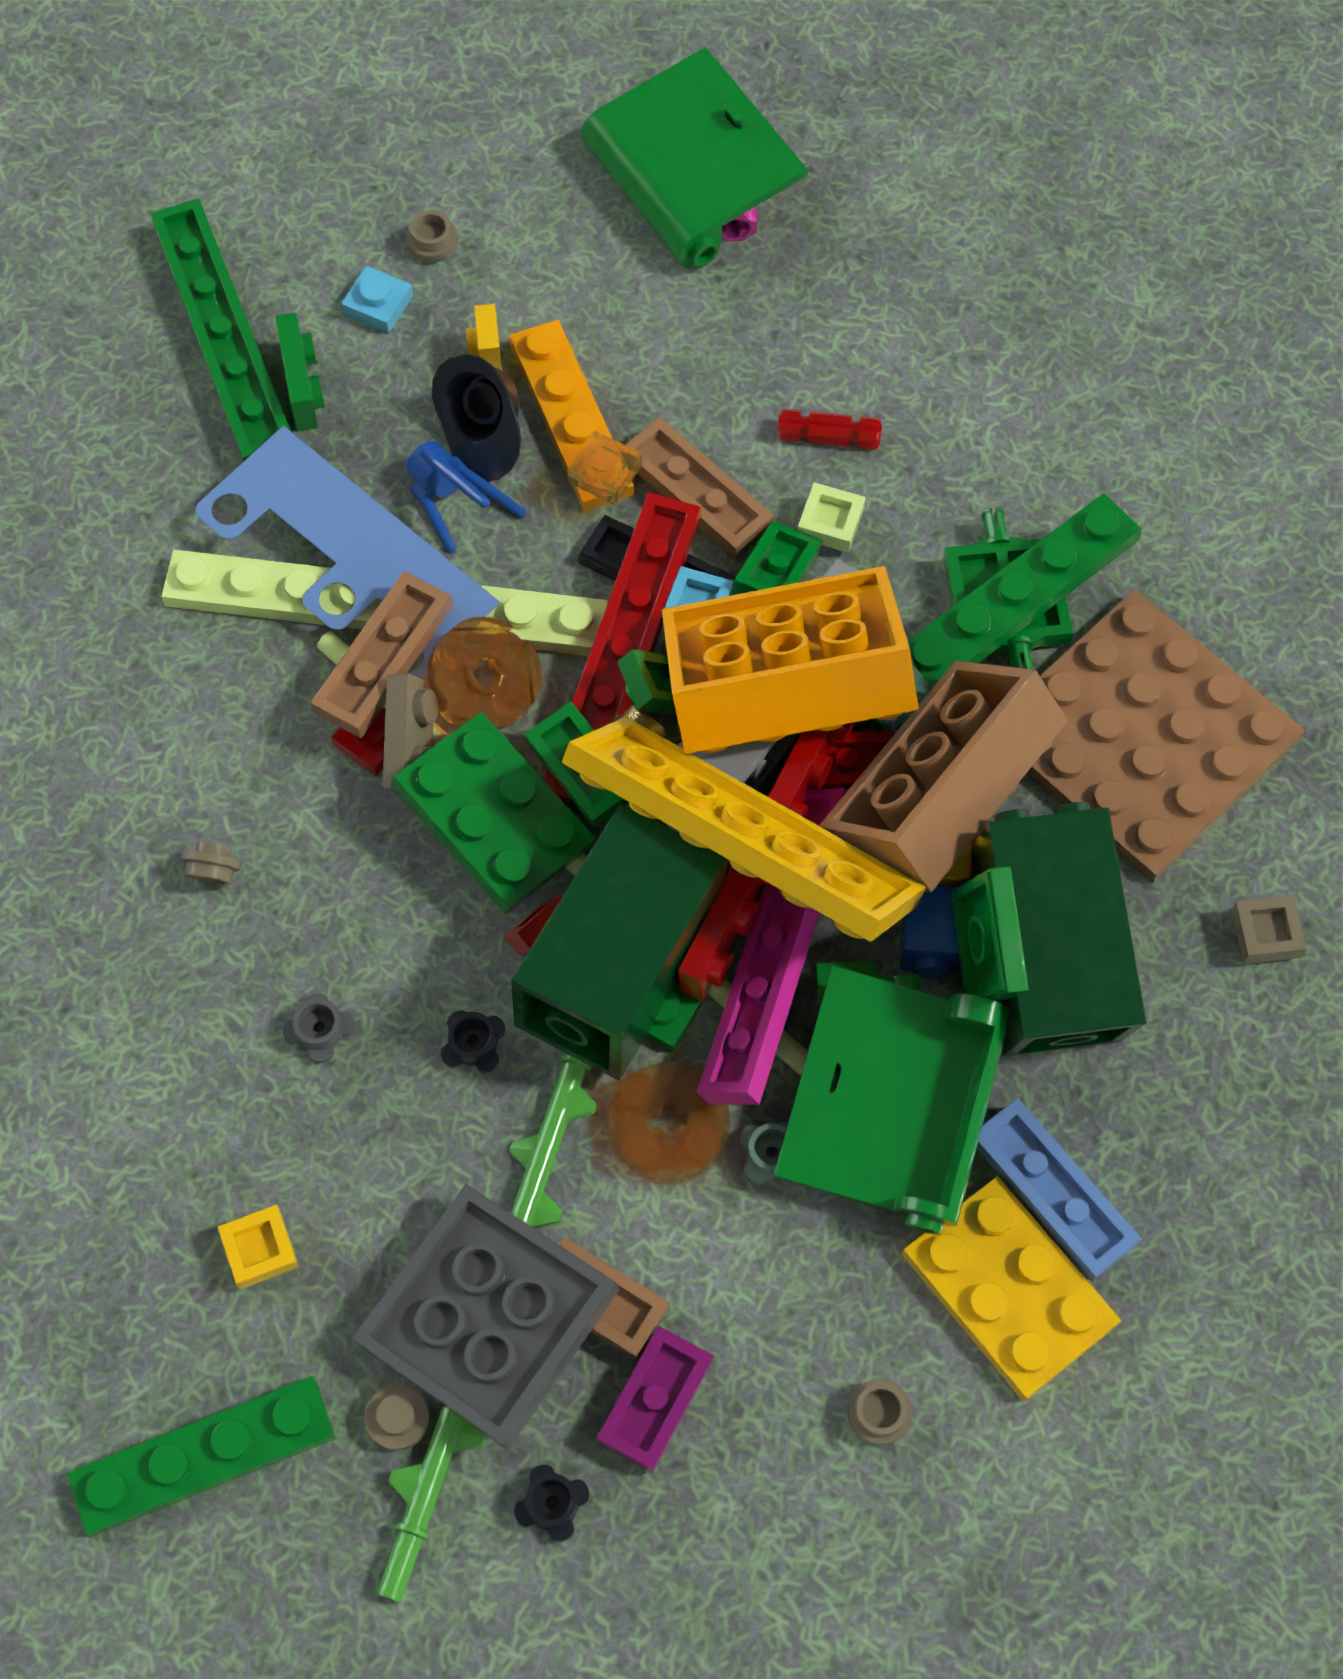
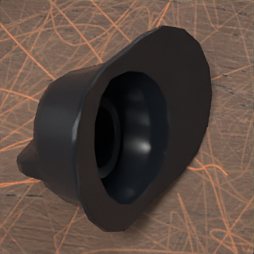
M463 353L449 357L438 367L432 380V400L451 454L457 456L470 470L487 482L500 480L513 469L520 454L522 438L517 418L520 401L517 388L508 375L495 368L480 356Z

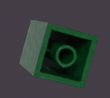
M1072 802L1053 808V814L1031 817L1028 809H1013L995 814L993 816L994 821L987 823L972 846L971 858L974 877L989 868L1011 866L1029 988L1024 993L999 1002L1012 1011L1003 1044L1004 1056L1123 1041L1147 1024L1109 807L1090 810L1088 802Z
M620 803L511 979L514 1026L620 1081L652 1027L671 990L674 989L679 980L678 970L725 881L727 858L709 848L697 847L686 842L679 832L669 828L665 822L642 816Z

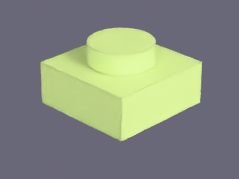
M814 482L797 530L822 540L821 545L849 553L864 511L866 497Z

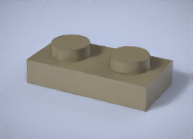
M409 673L387 674L382 789L395 793L397 792L391 786L393 776L432 748L433 723L436 721L439 711L435 684Z

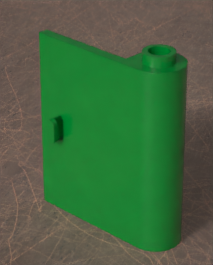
M706 47L598 108L586 119L581 129V139L684 268H691L693 266L703 267L712 262L719 253L723 225L808 176V169Z
M832 965L773 1177L907 1216L905 1226L924 1233L941 1235L944 1226L956 1227L1012 1013L1011 1009L996 1001L968 994H954L948 999Z

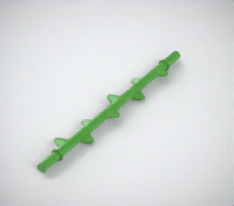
M569 1054L561 1056L560 1064L562 1068L539 1133L512 1142L509 1150L526 1169L511 1214L533 1228L560 1223L563 1211L544 1190L568 1122L592 1115L597 1108V1103L581 1088L584 1075L590 1072L592 1066ZM442 1406L423 1463L392 1470L389 1478L390 1484L408 1505L402 1522L396 1524L395 1530L398 1531L376 1595L399 1604L402 1602L422 1541L428 1540L429 1533L426 1530L453 1453L483 1447L486 1439L485 1434L445 1406Z

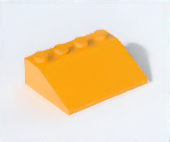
M885 566L662 609L672 695L685 754L700 751L715 753L732 745L758 740L773 742L789 734L816 729L831 731L847 723L873 718L889 720L900 716L902 713L919 710L910 647Z

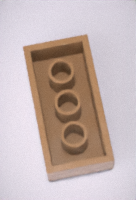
M955 661L918 705L919 710L913 711L819 826L926 887L925 891L932 892L948 876L954 863L970 843L981 834L986 823L1005 799L1015 792L1021 779L1037 759L1050 748L1053 739L1068 722L1067 717L1036 670Z

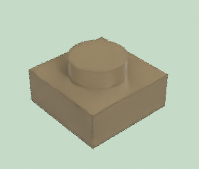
M1294 895L1235 902L1231 912L1243 964L1297 959L1303 956L1307 949Z

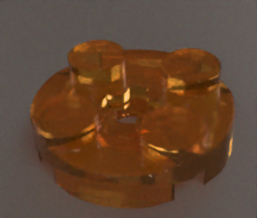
M491 617L469 618L453 627L433 646L428 661V683L430 689L436 694L439 713L445 721L454 725H463L482 711L498 730H503L526 714L531 704L536 701L542 686V669L539 657L528 640L523 643L516 634L510 631L513 627L508 623ZM478 661L485 662L487 671L496 672L497 680L492 681L488 687L482 686L474 677L473 671L478 668Z
M675 1062L656 1063L646 1066L638 1072L628 1074L619 1084L618 1092L612 1100L609 1109L608 1125L611 1144L621 1161H624L630 1169L639 1173L640 1177L649 1182L676 1185L695 1180L716 1162L727 1145L730 1130L728 1104H708L697 1093L704 1071L702 1068H693L689 1065ZM664 1109H674L676 1116L685 1117L687 1125L677 1127L675 1137H665L663 1128L652 1126V1119L660 1118Z

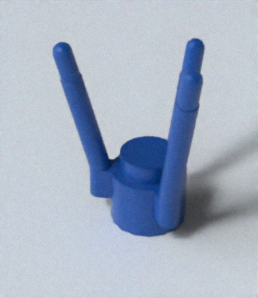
M429 441L420 445L408 458L406 471L415 480V483L410 488V492L422 504L437 536L448 553H454L456 545L432 499L433 495L444 498L460 489L482 508L489 507L490 500L487 498L489 497L519 518H523L526 515V510L470 470L457 456L452 457L438 442Z

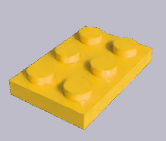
M996 1176L963 1202L956 1227L944 1226L941 1235L924 1233L902 1252V1256L1023 1402L1028 1400L1122 1321L999 1176Z

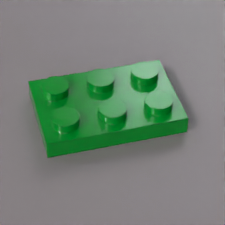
M482 711L394 775L391 786L505 915L588 851L596 840Z

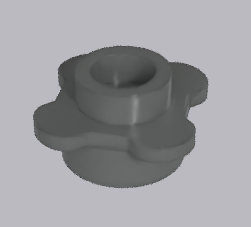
M312 994L296 1009L292 1020H288L284 1024L283 1035L288 1043L300 1044L308 1050L309 1056L314 1062L324 1063L333 1057V1048L343 1037L350 1036L354 1032L355 1021L350 1013H340L336 1006L328 1001L325 995ZM316 1024H323L325 1028L322 1032L317 1033L313 1030Z

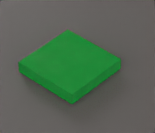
M1011 866L989 868L955 888L950 894L964 993L987 998L999 1003L1024 993L1029 988Z

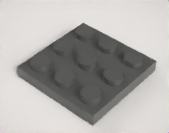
M465 1184L358 1329L352 1340L366 1352L508 1450L620 1288L615 1281Z

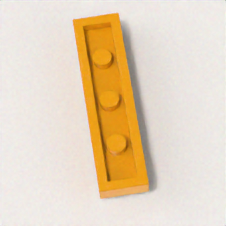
M559 319L510 334V346L583 512L634 496L633 482Z

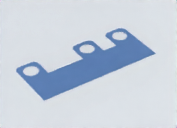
M285 426L281 427L196 506L198 518L225 539H234L240 536L270 508L333 560L336 564L313 584L303 596L304 606L331 629L340 630L346 628L377 598L383 601L403 571L450 594L454 605L423 649L424 660L416 670L407 672L421 679L501 603ZM226 494L239 495L247 503L245 517L232 525L219 523L212 515L214 502ZM343 583L352 588L355 593V603L349 611L344 614L333 615L321 608L319 597L322 590L328 585Z

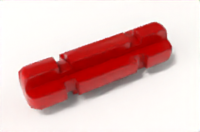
M782 409L778 415L777 437L783 441L799 442V437H806V443L849 447V442H856L857 448L873 450L877 449L880 445L882 422L879 418L860 416V421H852V415L810 411L809 416H801L802 410Z

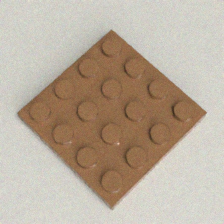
M1134 589L1040 675L1067 717L1068 722L1053 739L1050 748L1037 759L1027 774L1061 804L1088 802L1090 810L1109 807L1116 852L1153 883L1302 738L1305 729Z

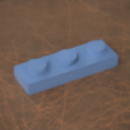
M1019 1098L1015 1099L982 1126L976 1150L1091 1283L1140 1243L1142 1238Z

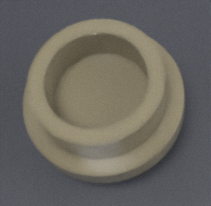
M427 210L417 214L411 220L406 231V243L409 251L422 260L436 261L443 259L454 251L458 242L455 225L445 214L435 210Z
M197 842L195 851L185 850L181 861L187 863L184 876L199 881L225 885L231 884L233 872L240 871L241 861L230 858L232 848L210 842Z
M882 1379L871 1380L859 1386L853 1393L848 1405V1419L855 1434L863 1441L879 1446L889 1445L898 1441L908 1430L912 1420V1406L905 1391L897 1384Z
M401 1384L386 1386L376 1392L367 1404L364 1416L366 1430L371 1439L384 1449L391 1451L408 1449L417 1444L427 1431L429 1425L428 1406L422 1395L412 1387Z

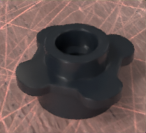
M463 1010L452 1013L447 1019V1026L449 1028L447 1033L448 1043L440 1051L443 1063L450 1068H456L461 1064L476 1066L482 1073H489L496 1069L499 1064V1056L496 1053L498 1040L505 1035L506 1031L502 1019L495 1015L487 1017L478 1012H466ZM476 1037L479 1042L476 1046H470L467 1043L468 1039Z
M539 1465L530 1472L529 1479L531 1484L527 1488L525 1499L517 1502L515 1505V1518L523 1527L534 1525L547 1531L550 1538L555 1542L567 1541L574 1534L573 1520L579 1507L587 1504L589 1500V1489L586 1483L580 1479L569 1481L566 1477L556 1474L550 1465ZM555 1497L558 1500V1506L555 1509L546 1507V1500L548 1498Z

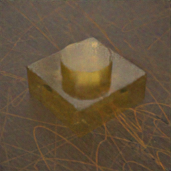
M594 431L568 469V483L616 506L642 466V453Z

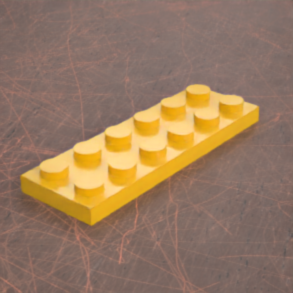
M624 717L570 741L561 762L580 773V778L586 784L598 789L609 790L627 800L631 809L636 813L648 818L659 819L677 829L680 836L686 842L697 847L709 848L730 860L731 866L739 873L749 877L761 878L782 890V895L789 902L800 907L813 908L832 919L835 926L848 936L859 939L864 938L870 942L914 910L926 889L924 885L691 753L685 754L684 749L628 717Z

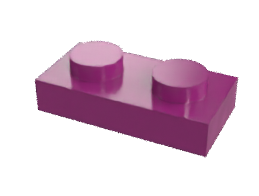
M658 1325L596 1437V1442L653 1474L714 1362V1355Z

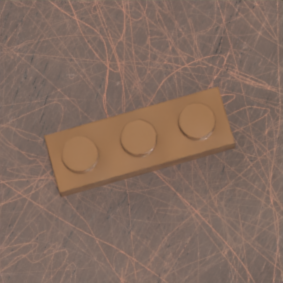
M660 416L621 448L623 462L662 496L701 506V519L698 528L734 559L738 558L759 540L771 521H774V515Z
M403 571L310 702L313 712L362 739L386 704L387 674L407 673L453 608L452 596Z

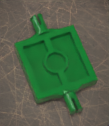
M992 508L982 512L981 519L983 520L986 539L974 545L945 547L943 561L951 606L953 607L1041 539L1025 540L1013 536L1009 537L1004 519V510L1001 508L995 509L994 516ZM1066 597L995 650L1008 653L1010 667L1033 669L1030 650L1036 647L1070 644L1073 629Z

